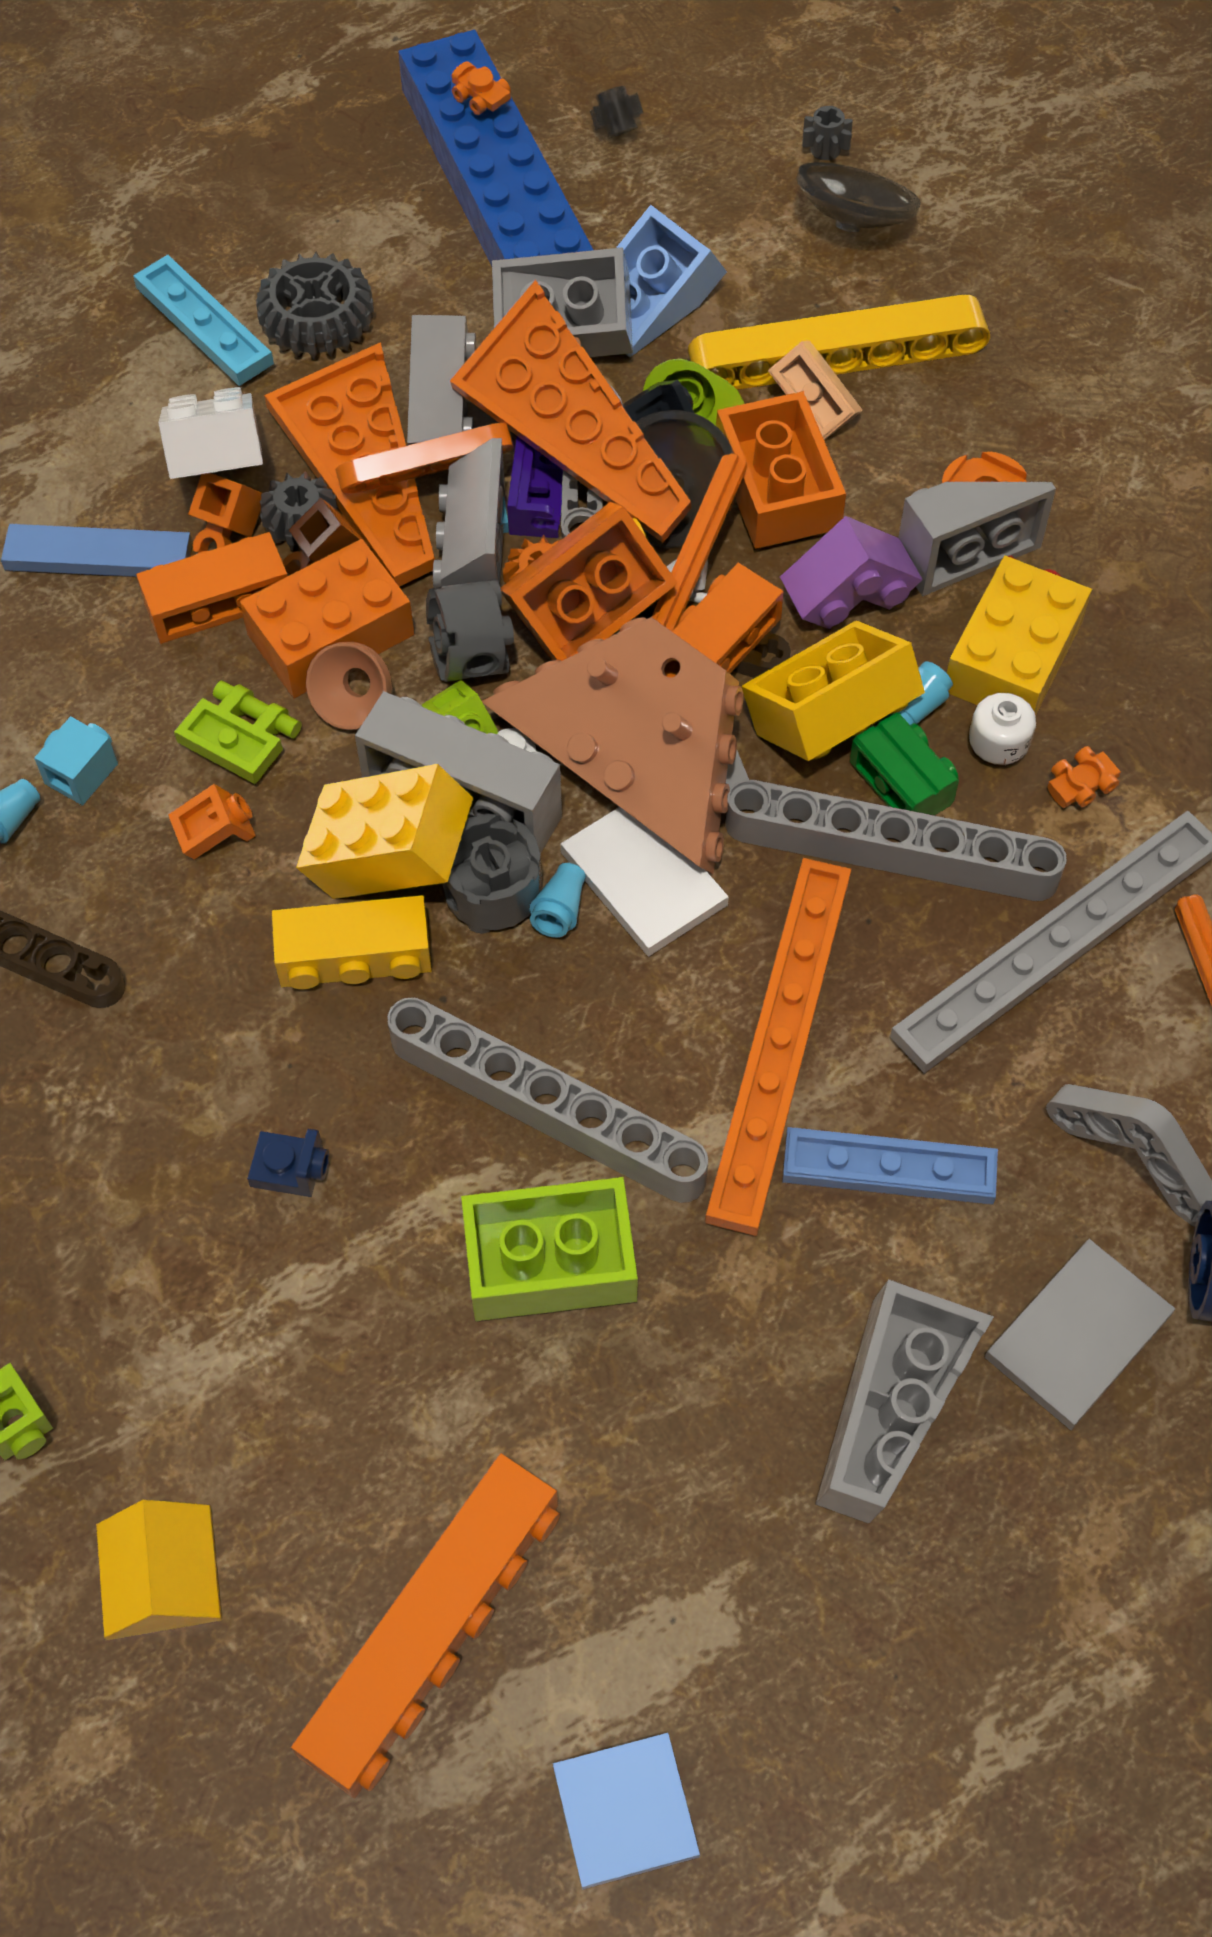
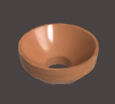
M338 642L322 649L311 661L306 677L307 695L316 713L325 722L345 730L359 729L383 691L390 694L392 691L391 676L381 656L368 646L356 642ZM353 668H360L369 676L370 688L365 695H359L349 687L348 676Z

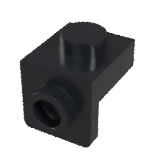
M678 380L657 382L622 404L632 421H635L643 432L644 438L649 445L676 427L691 425L697 421L693 410V399L688 390Z

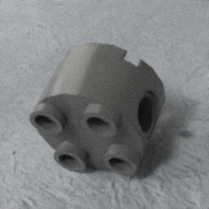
M497 579L441 586L428 590L426 619L427 625L433 624L434 636L428 637L430 650L437 674L441 680H445L444 682L507 674L509 672V659L505 645L513 644L514 632L511 618L501 615L502 594Z
M495 814L480 815L466 820L448 882L442 884L448 907L459 920L467 923L471 931L484 934L491 930L515 926L530 916V904L541 891V854L536 837L523 823L513 819L512 824L508 821H502L501 815Z

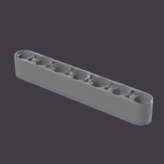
M742 780L735 783L727 795L728 810L726 812L725 827L728 834L740 842L1032 901H1043L1051 898L1056 893L1067 862L1066 852L1063 847L1049 838L757 780ZM750 809V810H753V811H755V812H754V813H745V812H742V811H740V810ZM790 819H799V820H802V821H804V822H802V823H794V822H791V821H789V820H790ZM846 828L848 830H851L852 832L843 833L841 831H838L837 829ZM886 838H895L901 842H890ZM935 848H944L947 849L949 852H940L937 851ZM984 857H991L998 862L987 861ZM1033 867L1043 868L1047 872L1037 871Z
M415 997L404 998L397 1001L390 1008L388 1027L391 1043L395 1053L403 1060L673 1201L680 1203L691 1202L704 1192L707 1182L708 1155L704 1147L692 1138L424 1000ZM411 1025L423 1027L420 1032L415 1034L402 1032ZM453 1048H463L468 1051L460 1057L446 1055ZM497 1071H507L513 1074L510 1078L503 1081L490 1078ZM542 1094H551L558 1098L551 1104H540L534 1100ZM587 1117L599 1118L604 1122L596 1128H586L579 1124L581 1120ZM631 1141H642L650 1147L643 1152H632L625 1145ZM685 1164L694 1168L696 1172L691 1176L681 1177L674 1174L671 1169L677 1165Z

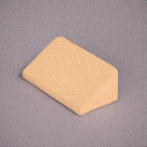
M809 340L801 341L768 370L786 395L804 391L824 440L862 412L859 404Z

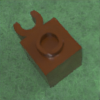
M320 498L289 529L302 550L289 554L283 560V565L286 572L291 575L360 539L364 540L371 551L373 549L349 519L324 499Z

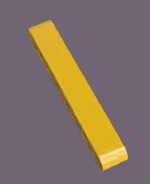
M957 295L705 333L694 338L687 350L690 361L717 374L739 390L778 384L768 370L801 341L809 340L833 372L838 375L973 354L988 344L990 332L977 298L972 295Z

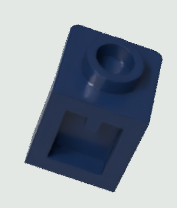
M308 1128L305 1138L260 1131L247 1178L250 1187L312 1197L316 1180H324L329 1163V1150L323 1148L319 1130Z

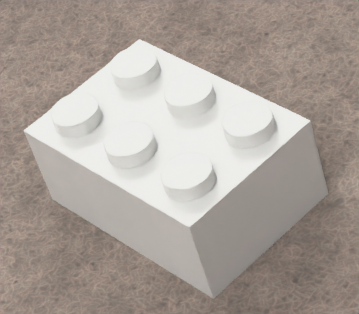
M241 387L214 391V399L197 402L196 394L182 395L169 399L170 403H168V406L162 407L158 423L170 479L263 464L261 442L251 393L242 394Z

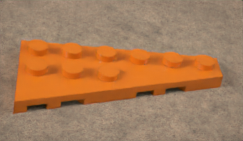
M535 279L450 380L452 389L497 422L506 423L512 433L606 502L624 506L630 516L639 521L644 530L663 543L692 509L691 501L662 459L658 458L644 438V434L639 426L627 414L618 396L583 346L581 347L567 328L566 322L560 313L553 308L546 298L543 289Z
M381 342L264 395L267 409L317 478L322 477L324 483L327 484V489H332L339 510L356 526L373 549L374 555L397 585L400 587L433 571L435 558L422 513L415 478L363 492L345 494L341 492L335 471L336 467L347 461L406 446L389 374L384 361Z

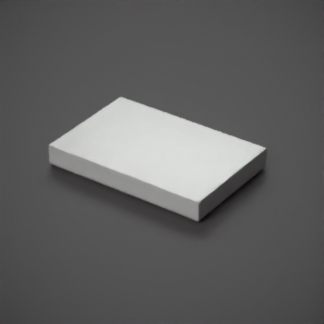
M618 807L561 843V853L569 863L579 866L585 872V882L648 957L728 906V895L706 870L697 866L621 807Z

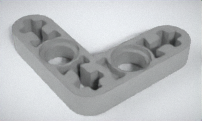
M1065 1084L1046 1105V1110L1054 1123L1074 1136L1134 1148L1172 1210L1190 1225L1196 1226L1205 1201H1212V1180L1173 1115L1162 1105L1150 1099Z

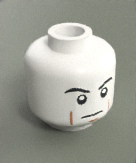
M996 693L987 696L977 705L970 726V744L974 752L983 760L993 764L1008 765L1017 762L1028 752L1036 728L1035 712L1028 702L1017 695Z

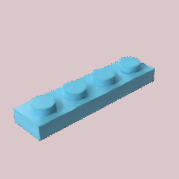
M169 255L133 275L136 288L238 386L274 364L272 352Z

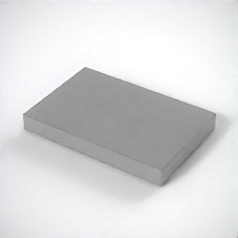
M1088 1239L987 1351L985 1358L1068 1429L1072 1430L1171 1317L1176 1308L1092 1240Z

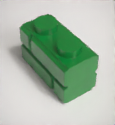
M894 713L879 722L878 726H872L857 735L853 740L849 762L888 807L935 816L950 807L954 802L959 784L958 772L948 758H939L929 747L928 739L923 729L916 723L909 725L900 713Z

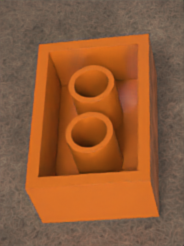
M804 391L717 410L715 448L720 460L722 456L732 453L747 462V469L736 492L735 499L755 549L827 533L843 519L846 492Z
M609 502L501 587V593L551 661H563L577 654V649L584 643L594 639L605 640L612 636L622 625L635 618L677 585L678 582L625 507Z
M363 539L240 601L247 635L293 699L307 692L306 677L308 668L317 653L325 647L338 642H356L364 644L373 649L377 654H380L414 636L410 600Z

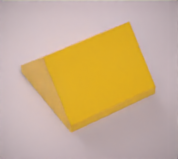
M141 1500L96 1524L103 1627L106 1640L222 1621L210 1505Z

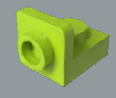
M459 680L421 705L423 708L443 716H455L467 726L483 733H498L497 727L478 694L462 680Z

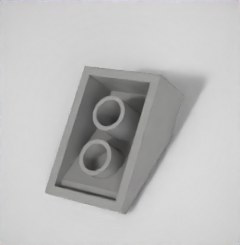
M623 247L492 261L494 328L536 279L543 289L546 298L553 308L560 313L572 335L579 338L581 347L583 346L590 357L633 353L630 278Z
M944 482L929 489L917 490L911 496L905 498L898 538H900L923 579L916 586L922 597L998 566L1004 555H1012L1014 558L1041 548L1056 491L1052 482Z

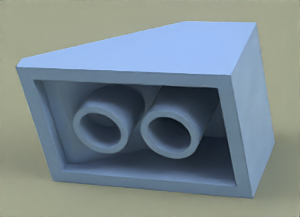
M652 205L647 208L616 247H623L629 269L633 353L626 354L629 358L699 307L727 273L710 249Z

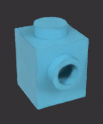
M71 716L59 730L53 731L47 737L44 747L34 757L44 784L82 806L118 765L109 734L96 724L89 723L87 726Z

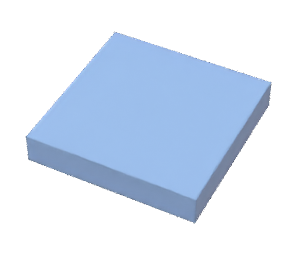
M668 1733L553 1763L582 1890L700 1857Z

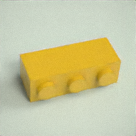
M424 895L272 910L274 961L281 988L310 989L320 983L340 981L347 984H359L367 981L369 978L388 976L398 979H409L420 973L432 972Z

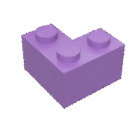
M847 516L839 521L780 576L801 618L828 629L845 620L849 615V611L862 600L890 610L894 605L903 602L908 597L910 591L923 580L900 538Z

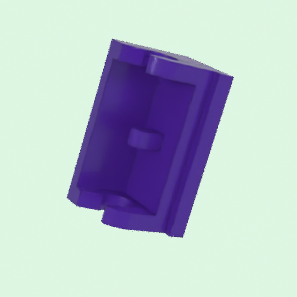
M518 436L507 503L509 535L542 537L544 534L546 538H559L563 469Z

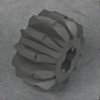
M306 471L299 478H292L286 473L284 482L270 480L269 491L261 494L260 505L262 513L260 517L262 526L266 532H270L275 544L286 541L287 545L293 550L298 543L289 529L320 498L336 509L335 494H333L332 489H327V484L324 483L322 477L311 480Z

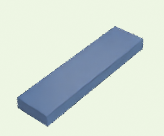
M9 524L1 562L4 570L137 577V573L150 570L157 565H165L190 557L192 539L190 532Z
M787 1127L782 1182L994 1204L996 1199L998 1149Z

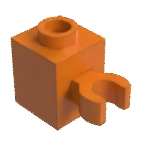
M212 473L201 474L188 515L207 521V525L204 530L196 535L193 541V551L198 553L208 551V547L213 541H216L217 548L232 544L230 540L232 531L251 537L261 510L262 492Z

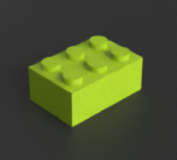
M624 1177L461 1196L475 1321L637 1302L638 1277Z

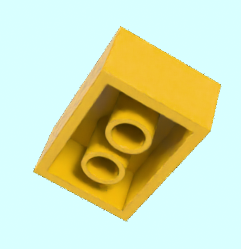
M1004 555L949 659L947 674L953 682L949 694L978 705L987 696L996 693H1011L1022 697L1028 702L1036 716L1083 622L1092 589Z
M857 620L741 686L756 734L807 761L827 755L832 747L851 736H857L870 728L871 724L888 714L902 711L908 706L909 702L925 693L912 643Z
M439 764L326 784L318 798V804L308 834L304 839L296 868L332 899L446 883L451 873L473 797Z

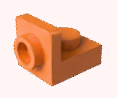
M216 784L211 785L168 814L183 854L194 860L232 834L247 842L256 836L249 820L253 816L252 811L245 799L238 793L231 794Z

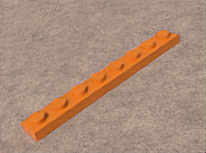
M807 858L802 859L706 1212V1224L753 1236L758 1234L849 884L850 868Z

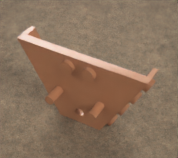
M642 617L625 623L621 626L619 633L605 640L594 639L584 643L577 649V654L563 661L552 660L540 665L535 670V675L521 682L510 681L498 686L493 691L494 695L482 700L483 704L697 866L712 874L714 873L715 862L721 860L724 848L723 834L719 832L721 813H726L728 810L727 795L730 792V787L726 783L728 764L732 765L734 763L737 751L736 737L732 735L734 716L740 715L743 706V690L739 686V681L718 664L654 618L646 619ZM676 660L680 663L679 673L671 678L666 677L664 673L666 664Z

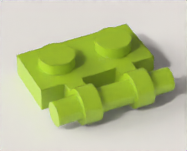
M221 680L213 690V697L220 700L221 703L217 706L202 698L174 731L177 743L256 784L283 751L281 739L273 734L276 735L281 732L290 738H295L301 730L302 723L289 716L288 709L279 704L272 703L268 705L255 698L252 690L240 684L232 686ZM247 714L256 719V722L251 724L238 716Z

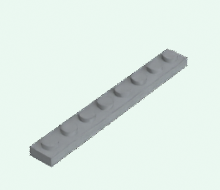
M1186 811L895 1025L891 1031V1039L923 1073H926L1211 860L1212 833L1189 811Z

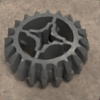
M317 251L312 258H303L298 254L297 261L290 262L283 259L281 269L270 268L268 278L261 280L260 291L257 292L256 299L259 324L262 326L263 331H265L269 342L277 343L281 352L292 349L296 358L304 352H308L313 360L318 353L326 352L332 358L334 349L340 348L348 352L350 341L361 342L362 332L369 331V325L373 317L372 312H374L371 286L368 284V280L364 278L361 268H353L349 259L338 262L334 253L330 254L327 258H320Z

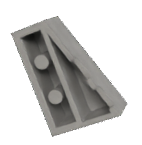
M412 315L408 445L474 429L473 417H468V402L470 401L452 389L450 383L452 377L476 350V333H468L466 316Z

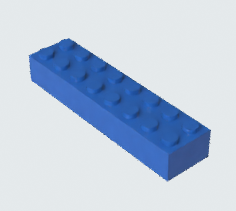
M476 30L457 33L453 36L399 50L402 91L491 266L493 260L592 251L593 248L512 97L493 112L487 108L480 115H476L470 108L469 101L473 98L472 96L462 103L454 98L452 88L456 85L452 83V73L463 62L468 61L477 69L486 66L492 72L495 82L501 79Z

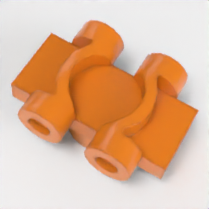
M466 61L456 67L452 73V83L456 85L452 88L454 98L462 103L472 96L473 98L469 101V105L476 115L482 114L487 108L493 112L511 99V88L508 82L503 78L495 82L492 72L486 66L477 69L473 64Z
M1086 746L1074 756V759L1079 764L1073 768L1066 759L1060 760L1052 767L1051 772L1056 778L1049 781L1048 791L1062 808L1074 802H1077L1080 807H1085L1095 799L1097 789L1100 788L1104 794L1113 791L1119 785L1117 778L1120 776L1121 771L1104 751L1096 755L1089 746Z

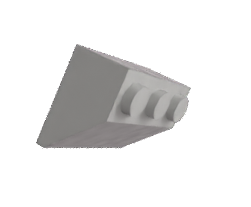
M502 438L490 439L449 466L448 485L440 484L439 511L446 513L445 522H437L436 549L443 550L442 560H434L433 563L434 588L495 579L500 584L504 528L503 525L497 523H502L503 497L506 500Z

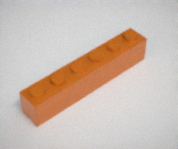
M502 1453L499 1454L291 1746L299 1759L354 1799L362 1788L371 1791L377 1785L390 1764V1760L385 1757L386 1753L398 1736L406 1740L416 1729L426 1710L420 1705L434 1685L439 1689L446 1685L460 1662V1658L455 1655L468 1635L475 1640L483 1632L494 1613V1609L489 1606L502 1587L509 1591L519 1580L528 1563L522 1557L533 1541L536 1539L543 1543L556 1526L560 1518V1513L556 1511L558 1507L557 1490Z

